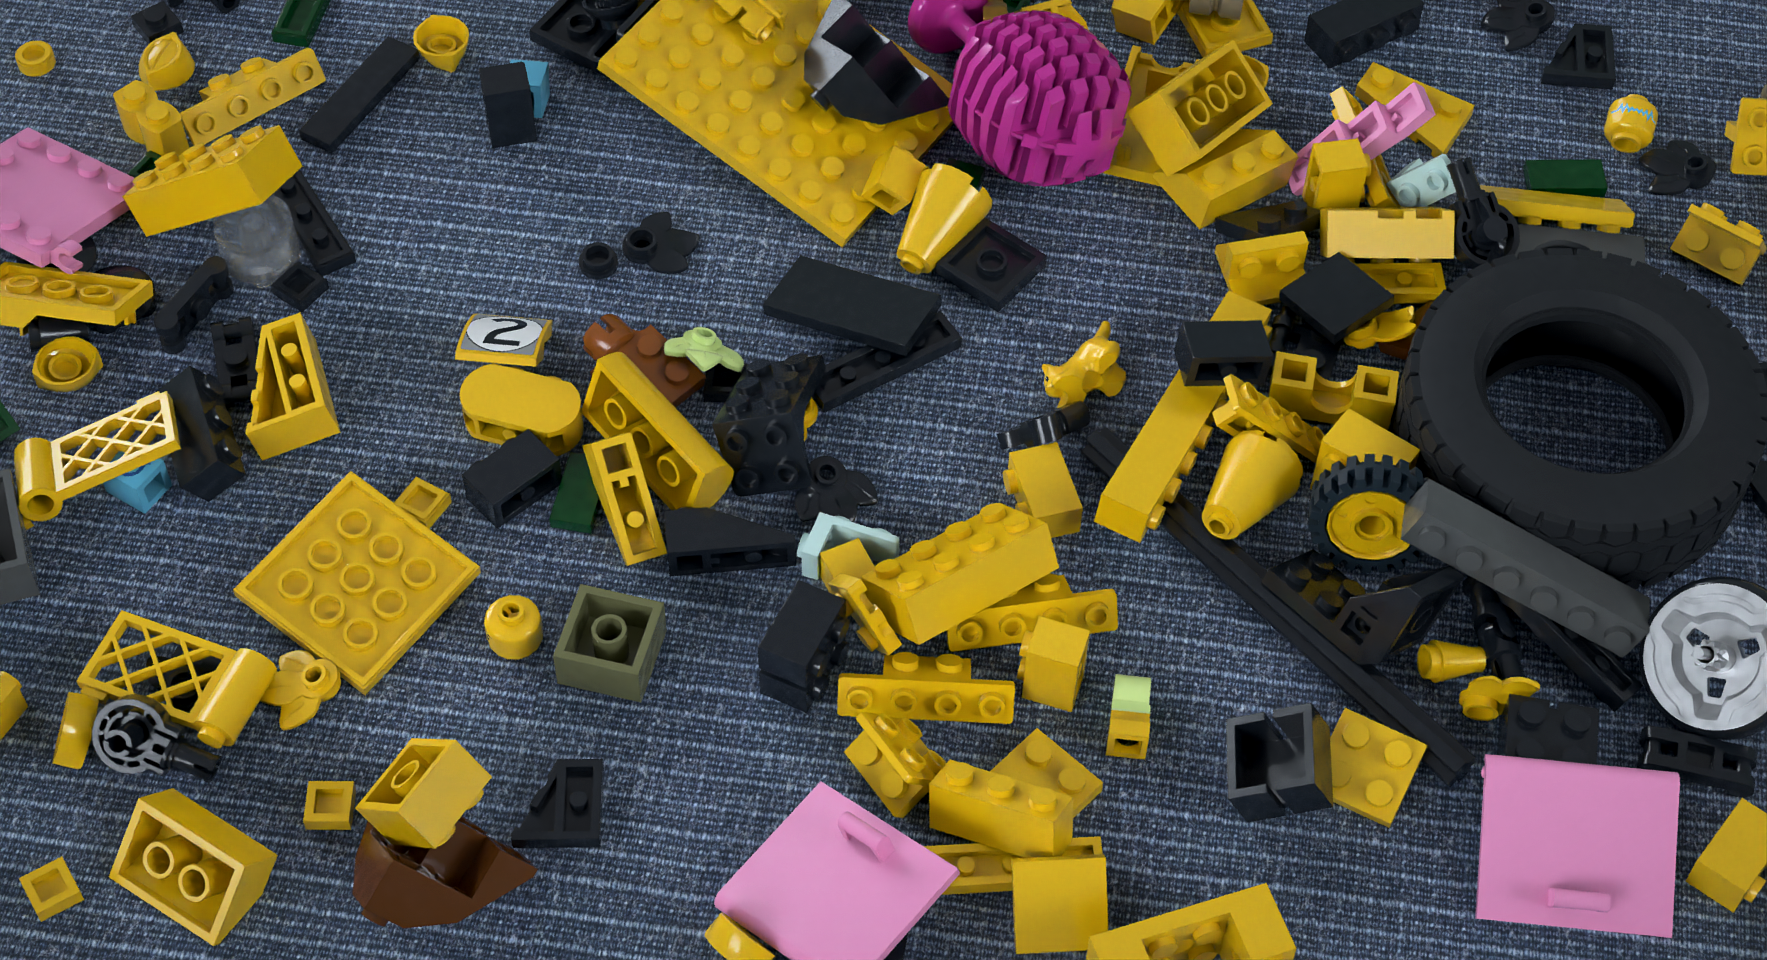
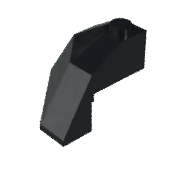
M831 0L804 53V81L812 88L813 92L810 94V97L821 109L826 112L831 107L842 116L883 125L948 105L949 98L928 74L914 67L890 39L876 32L851 3L846 0Z

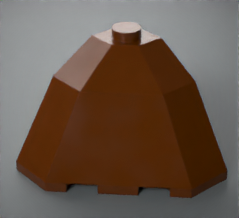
M463 816L456 822V829L451 838L441 846H437L436 849L391 844L368 821L355 857L352 895L363 907L361 914L383 927L387 925L388 921L402 928L458 923L533 878L538 868L523 854L487 836V831Z

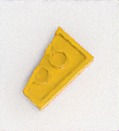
M1373 62L1358 82L1355 96L1368 106L1375 100L1383 105H1387L1413 82L1423 86L1436 115L1407 137L1415 143L1419 140L1432 149L1431 155L1434 158L1441 154H1447L1471 118L1475 105Z

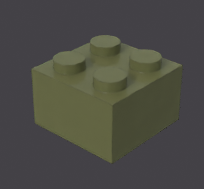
M580 584L553 655L557 684L641 703L667 632L664 602Z

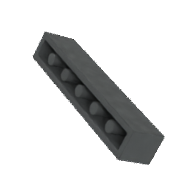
M1428 479L1404 506L1401 540L1528 608L1537 611L1623 658L1649 633L1650 597L1433 480Z

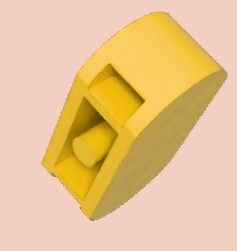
M492 363L481 366L471 372L461 385L460 401L467 431L473 438L502 445L508 439L517 437L529 429L556 456H560L573 449L583 435L584 422L580 395L571 382L563 381L555 376H543L526 372L514 366L506 367Z

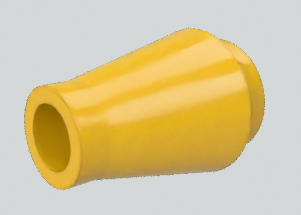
M1431 640L1428 644H1422L1419 647L1417 667L1423 679H1430L1433 683H1438L1471 673L1483 672L1486 667V654L1480 646L1471 647Z

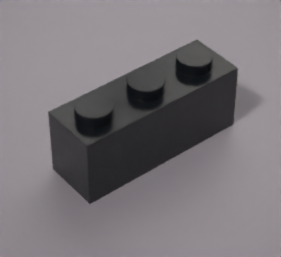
M1342 0L1309 15L1304 42L1330 69L1344 62H1350L1359 55L1373 49H1379L1388 42L1402 36H1408L1415 30H1418L1424 2L1422 0Z
M189 366L157 391H160V393L167 391L173 400L181 449L170 454L181 489L209 502L244 477L246 473L241 460L242 450L235 440L231 426L233 420L226 409L222 396L224 390L221 383L213 375H206Z

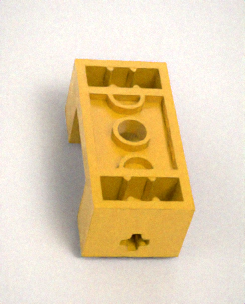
M1267 883L1090 936L1086 960H1213L1217 954L1220 955L1222 960H1293L1297 948Z

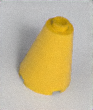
M934 163L931 169L928 166L924 168L897 249V256L901 260L900 265L906 271L915 275L930 273L937 266V263L989 213L992 208V199L983 186L978 191L970 185L973 177L953 166L942 163Z
M1257 429L1245 430L1235 435L1227 444L1202 512V521L1212 535L1226 540L1234 539L1296 494L1300 487V479L1303 476V467L1294 450L1279 437L1276 441H1273L1263 436L1265 431Z

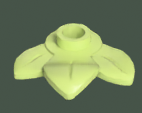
M695 327L693 330H688L684 332L683 337L669 339L664 345L665 355L675 357L688 356L703 372L708 371L718 363L736 372H742L744 366L742 357L734 350L722 345V341L716 336V333L705 327Z

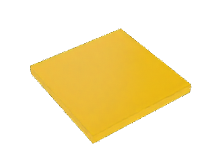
M350 471L233 591L239 600L306 651L310 652L315 658L332 661L339 669L340 677L366 695L474 581L481 571L479 565Z

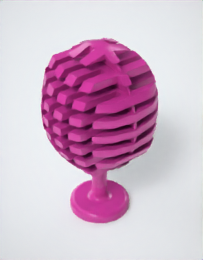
M914 0L908 15V30L911 38L920 48L930 53L943 54L965 45L955 65L948 110L957 129L959 128L965 141L968 144L971 142L974 151L980 157L983 155L982 159L988 165L1013 181L1024 185L1027 183L1031 186L1043 187L1066 185L1086 180V176H1096L1109 170L1115 147L1118 144L1119 138L1123 137L1127 121L1124 117L1132 91L1128 75L1123 67L1121 71L1117 59L1111 52L1109 55V50L1097 40V37L1092 32L1068 17L1037 10L994 17L992 23H990L991 19L983 20V6L988 3V0Z

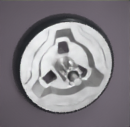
M1727 576L1702 578L1676 589L1656 607L1648 620L1649 633L1640 642V673L1651 701L1667 720L1680 729L1694 735L1717 740H1734L1752 736L1767 729V589L1746 579ZM1695 629H1698L1708 635L1710 639H1703L1701 645H1693L1689 637ZM1756 638L1760 650L1753 655L1745 654V648L1740 647L1739 643ZM1711 677L1726 680L1720 698L1710 696Z

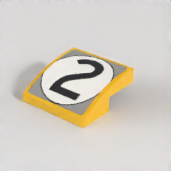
M474 313L467 321L461 333L455 351V360L536 367L544 359V343L552 336L553 320Z

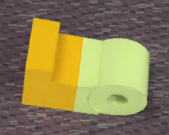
M1115 674L1105 756L1145 760L1150 734L1151 705H1149L1151 678ZM1117 739L1139 742L1135 745L1126 746L1119 743Z

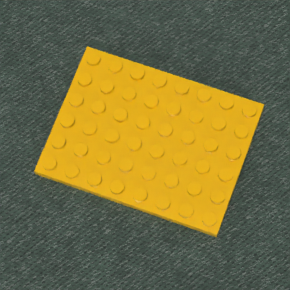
M660 0L599 60L597 69L842 248L878 209L877 205L861 196L876 159L892 146H896L899 149L909 151L915 159L921 161L954 124L949 114L948 105L879 125L842 116L831 107L825 112L812 100L810 94L813 90L804 81V53L831 0H773L783 11L781 16L785 30L782 32L777 26H774L773 29L776 30V33L768 42H765L763 39L758 41L739 24L738 21L746 13L744 9L733 19L716 5L713 0ZM872 27L876 32L882 34V33L879 32L877 29H875L874 27ZM893 42L914 67L928 74L946 96L950 97L952 83Z

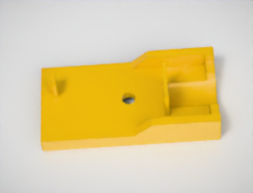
M1133 45L1124 69L1128 75L1132 91L1126 111L1193 64L1183 62L1181 66L1176 68L1164 67L1154 60L1153 55L1142 53V47ZM1126 112L1124 119H1127L1123 137L1119 138L1118 144L1115 147L1109 170L1102 173L1160 186L1153 178V174L1161 169V167L1155 162L1152 152L1142 136L1135 130L1132 120Z
M7 261L0 265V325L19 328L20 336L28 333V324L33 319H38L37 316L117 326L123 320L124 325L135 324L137 322L136 309L153 296V285L150 280L82 271L67 274L59 268H40L36 265Z

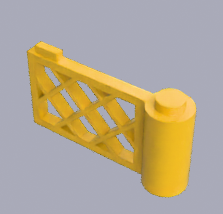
M160 391L150 394L137 400V404L54 441L50 442L43 438H30L19 443L14 450V466L18 507L21 514L32 521L50 520L61 511L63 500L181 449L173 400L168 392L160 393ZM159 411L152 421H145L150 414ZM121 428L112 439L106 438L111 431ZM136 430L143 431L134 443L128 442ZM157 434L166 436V439L149 445ZM82 445L74 456L66 455V451ZM98 447L104 448L95 460L88 459ZM119 451L125 452L120 459L109 463ZM80 468L86 469L80 477L71 480Z
M121 610L76 682L82 688L80 694L97 697L99 703L106 705L109 699L116 700L122 696L135 694L133 684L157 676L162 690L146 696L158 701L167 710L173 722L197 730L199 732L197 737L204 744L220 749L222 746L234 745L275 676L277 667L270 659L254 650L240 648L236 651ZM127 627L142 631L145 637V641L122 649L118 642ZM172 642L182 646L184 654L159 663L155 652L156 648ZM149 651L154 665L129 674L125 659ZM210 656L221 659L215 671L197 676L193 662ZM119 662L123 674L122 677L105 683L95 679L101 668ZM188 665L192 679L167 688L163 673ZM196 689L199 698L190 713L173 707L171 698Z

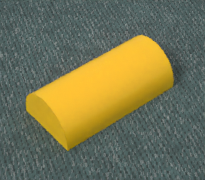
M614 352L597 359L582 406V414L604 438L622 433H632L647 485L671 510H677L682 507L711 508L729 487L734 475L733 468L626 354Z

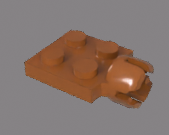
M609 313L600 318L607 325L606 329H603L598 323L594 322L583 337L584 351L596 362L597 359L614 352L626 354L675 408L704 386L706 376L686 357L665 355L664 345L667 339L651 324L641 331L633 330L619 316ZM594 369L590 371V373H591V378H592Z

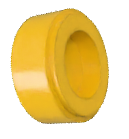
M44 41L27 42L21 45L15 53L19 70L27 76L36 77L47 74L56 64L52 47Z

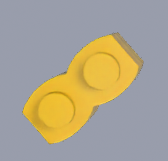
M134 80L113 93L125 133L135 142L144 144L147 152L151 150L163 156L175 151L178 156L190 148L179 112L171 104L158 100L156 92L148 84Z

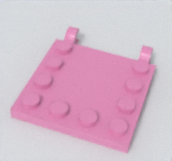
M27 127L0 144V248L40 268L52 263L67 274L75 273L83 267L81 261L73 258L74 255L82 251V246L79 243L130 210L122 196L135 186L132 182L134 177Z

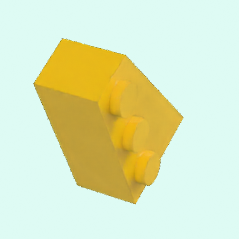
M1437 206L1320 208V255L1330 258L1340 252L1354 264L1355 258H1370V263H1394V258H1409L1408 263H1432V259H1454L1455 211Z
M299 312L261 326L255 366L258 372L256 390H252L250 401L253 404L251 422L247 423L245 434L263 461L341 432L317 342L302 314Z

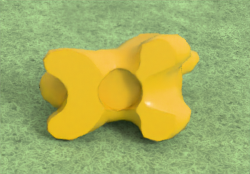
M1103 321L1095 336L1084 342L1066 363L1060 366L1042 364V370L1045 374V392L1049 397L1060 398L1057 408L1077 401L1084 402L1088 393L1095 389L1102 391L1107 397L1116 396L1123 388L1126 381V371L1119 367L1116 362L1121 348L1118 342L1108 340L1111 334V325L1108 321Z

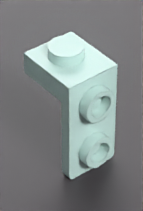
M1441 154L1425 163L1419 158L1405 166L1386 183L1401 207H1426L1456 192L1446 167L1451 163L1446 154Z
M820 512L810 534L805 532L802 535L797 549V557L802 558V575L818 580L820 576L821 552L859 538L870 559L881 562L899 557L900 539L884 529L866 527L851 522L843 516H831Z

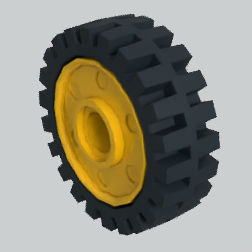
M1365 454L1364 462H1359L1355 455L1347 457L1346 467L1340 460L1332 464L1331 472L1325 469L1320 474L1319 481L1315 480L1312 492L1310 493L1308 526L1313 544H1318V551L1321 554L1327 555L1329 553V558L1334 564L1337 565L1344 560L1345 569L1353 571L1357 564L1361 565V573H1371L1372 566H1378L1379 573L1389 572V564H1393L1396 570L1405 567L1406 559L1414 563L1419 559L1420 552L1424 554L1426 552L1401 540L1404 506L1428 478H1423L1422 471L1417 467L1409 470V462L1400 459L1396 465H1393V456L1384 454L1381 462L1375 461V454Z

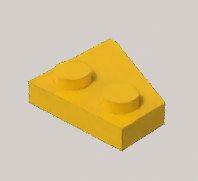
M840 573L828 583L835 593L834 595L846 599V618L851 615L860 626L856 634L871 652L877 649L881 653L890 655L902 645L880 608L876 604L873 606L864 594L867 588L860 578Z

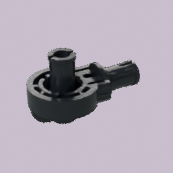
M1467 157L1463 159L1464 161L1460 159L1448 164L1446 167L1458 200L1449 206L1450 210L1455 211L1454 255L1463 265L1474 269L1486 262L1491 264V261L1494 259L1515 254L1520 243V231L1514 216L1509 210L1498 204L1495 193L1481 190L1472 159Z
M130 694L116 699L98 713L93 724L92 741L96 753L107 766L118 772L136 774L148 770L163 777L173 766L210 783L219 769L215 765L219 766L222 761V756L214 755L187 743V739L182 735L185 733L186 727L173 722L167 710L158 701L145 695ZM120 706H136L130 711L129 708L124 709L119 713H117L115 710L117 707Z

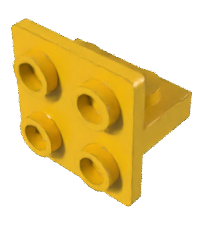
M1743 97L1740 100L1737 121H1726L1724 135L1734 142L1730 171L1734 174L1767 176V99Z
M1704 202L1701 208L1691 204L1687 210L1689 216L1670 250L1742 287L1760 254L1764 255L1767 250L1762 239L1763 235L1760 234L1761 231L1739 220L1737 225L1728 222V218L1724 216L1725 213L1708 203Z
M1300 231L1218 244L1215 248V255L1229 291L1260 305L1281 302L1279 300L1280 290L1305 274L1303 267L1309 242L1305 232Z
M861 712L856 717V720L864 730L847 747L844 753L894 817L904 818L929 792V783L945 766L946 761L938 753L927 748L920 739L923 736L921 730L908 718L900 719L883 713L879 715Z

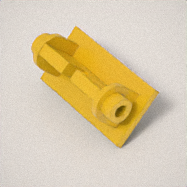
M713 0L716 5L733 19L744 9L746 13L738 22L758 41L761 39L765 42L770 41L776 33V30L773 29L774 26H777L782 32L785 30L781 16L783 11L773 0Z

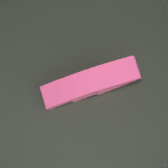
M1413 82L1387 105H1383L1375 100L1348 124L1338 119L1296 153L1298 159L1288 181L1292 193L1296 196L1302 195L1313 143L1358 138L1363 153H1367L1370 160H1372L1433 118L1436 114L1424 87Z

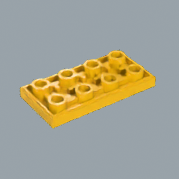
M1480 185L1481 190H1485L1488 193L1494 192L1498 204L1509 210L1513 216H1518V222L1523 224L1541 225L1542 219L1558 221L1557 226L1562 228L1581 229V224L1585 223L1597 225L1596 230L1606 233H1620L1621 227H1633L1635 213L1620 199Z

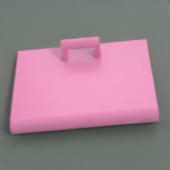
M1485 754V766L1481 770L1484 785L1475 919L1672 938L1680 777L1678 772Z
M820 781L720 889L715 897L714 905L721 912L728 915L790 960H884L958 877L960 872L957 867Z

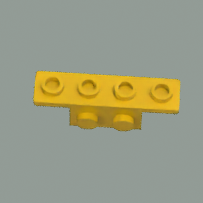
M307 47L277 63L265 58L254 57L243 62L240 65L241 70L231 75L221 74L210 79L207 82L208 87L198 91L203 101L180 112L183 126L192 144L204 143L205 145L324 83L326 77L313 49Z
M1233 374L1223 378L1230 400L1212 412L1217 427L1233 437L1245 430L1257 429L1265 431L1264 437L1276 441L1279 437L1292 449L1316 463L1321 440L1325 436L1317 426H1310L1297 413L1289 412L1281 407L1273 397L1268 398L1258 392L1250 382L1245 383Z
M1049 573L946 630L947 645L951 652L1022 643L1026 630L1034 632L1039 616L1090 630V634L1115 631L1118 628L1117 594L1114 589L1072 593L1064 575L1057 576Z
M899 652L894 655H884L883 675L839 674L837 714L839 716L857 717L861 712H868L879 715L883 713L900 719L905 717L914 720L1011 724L1014 713L1015 683L1003 680L971 679V659L961 658L955 654L926 657L917 656L911 652Z

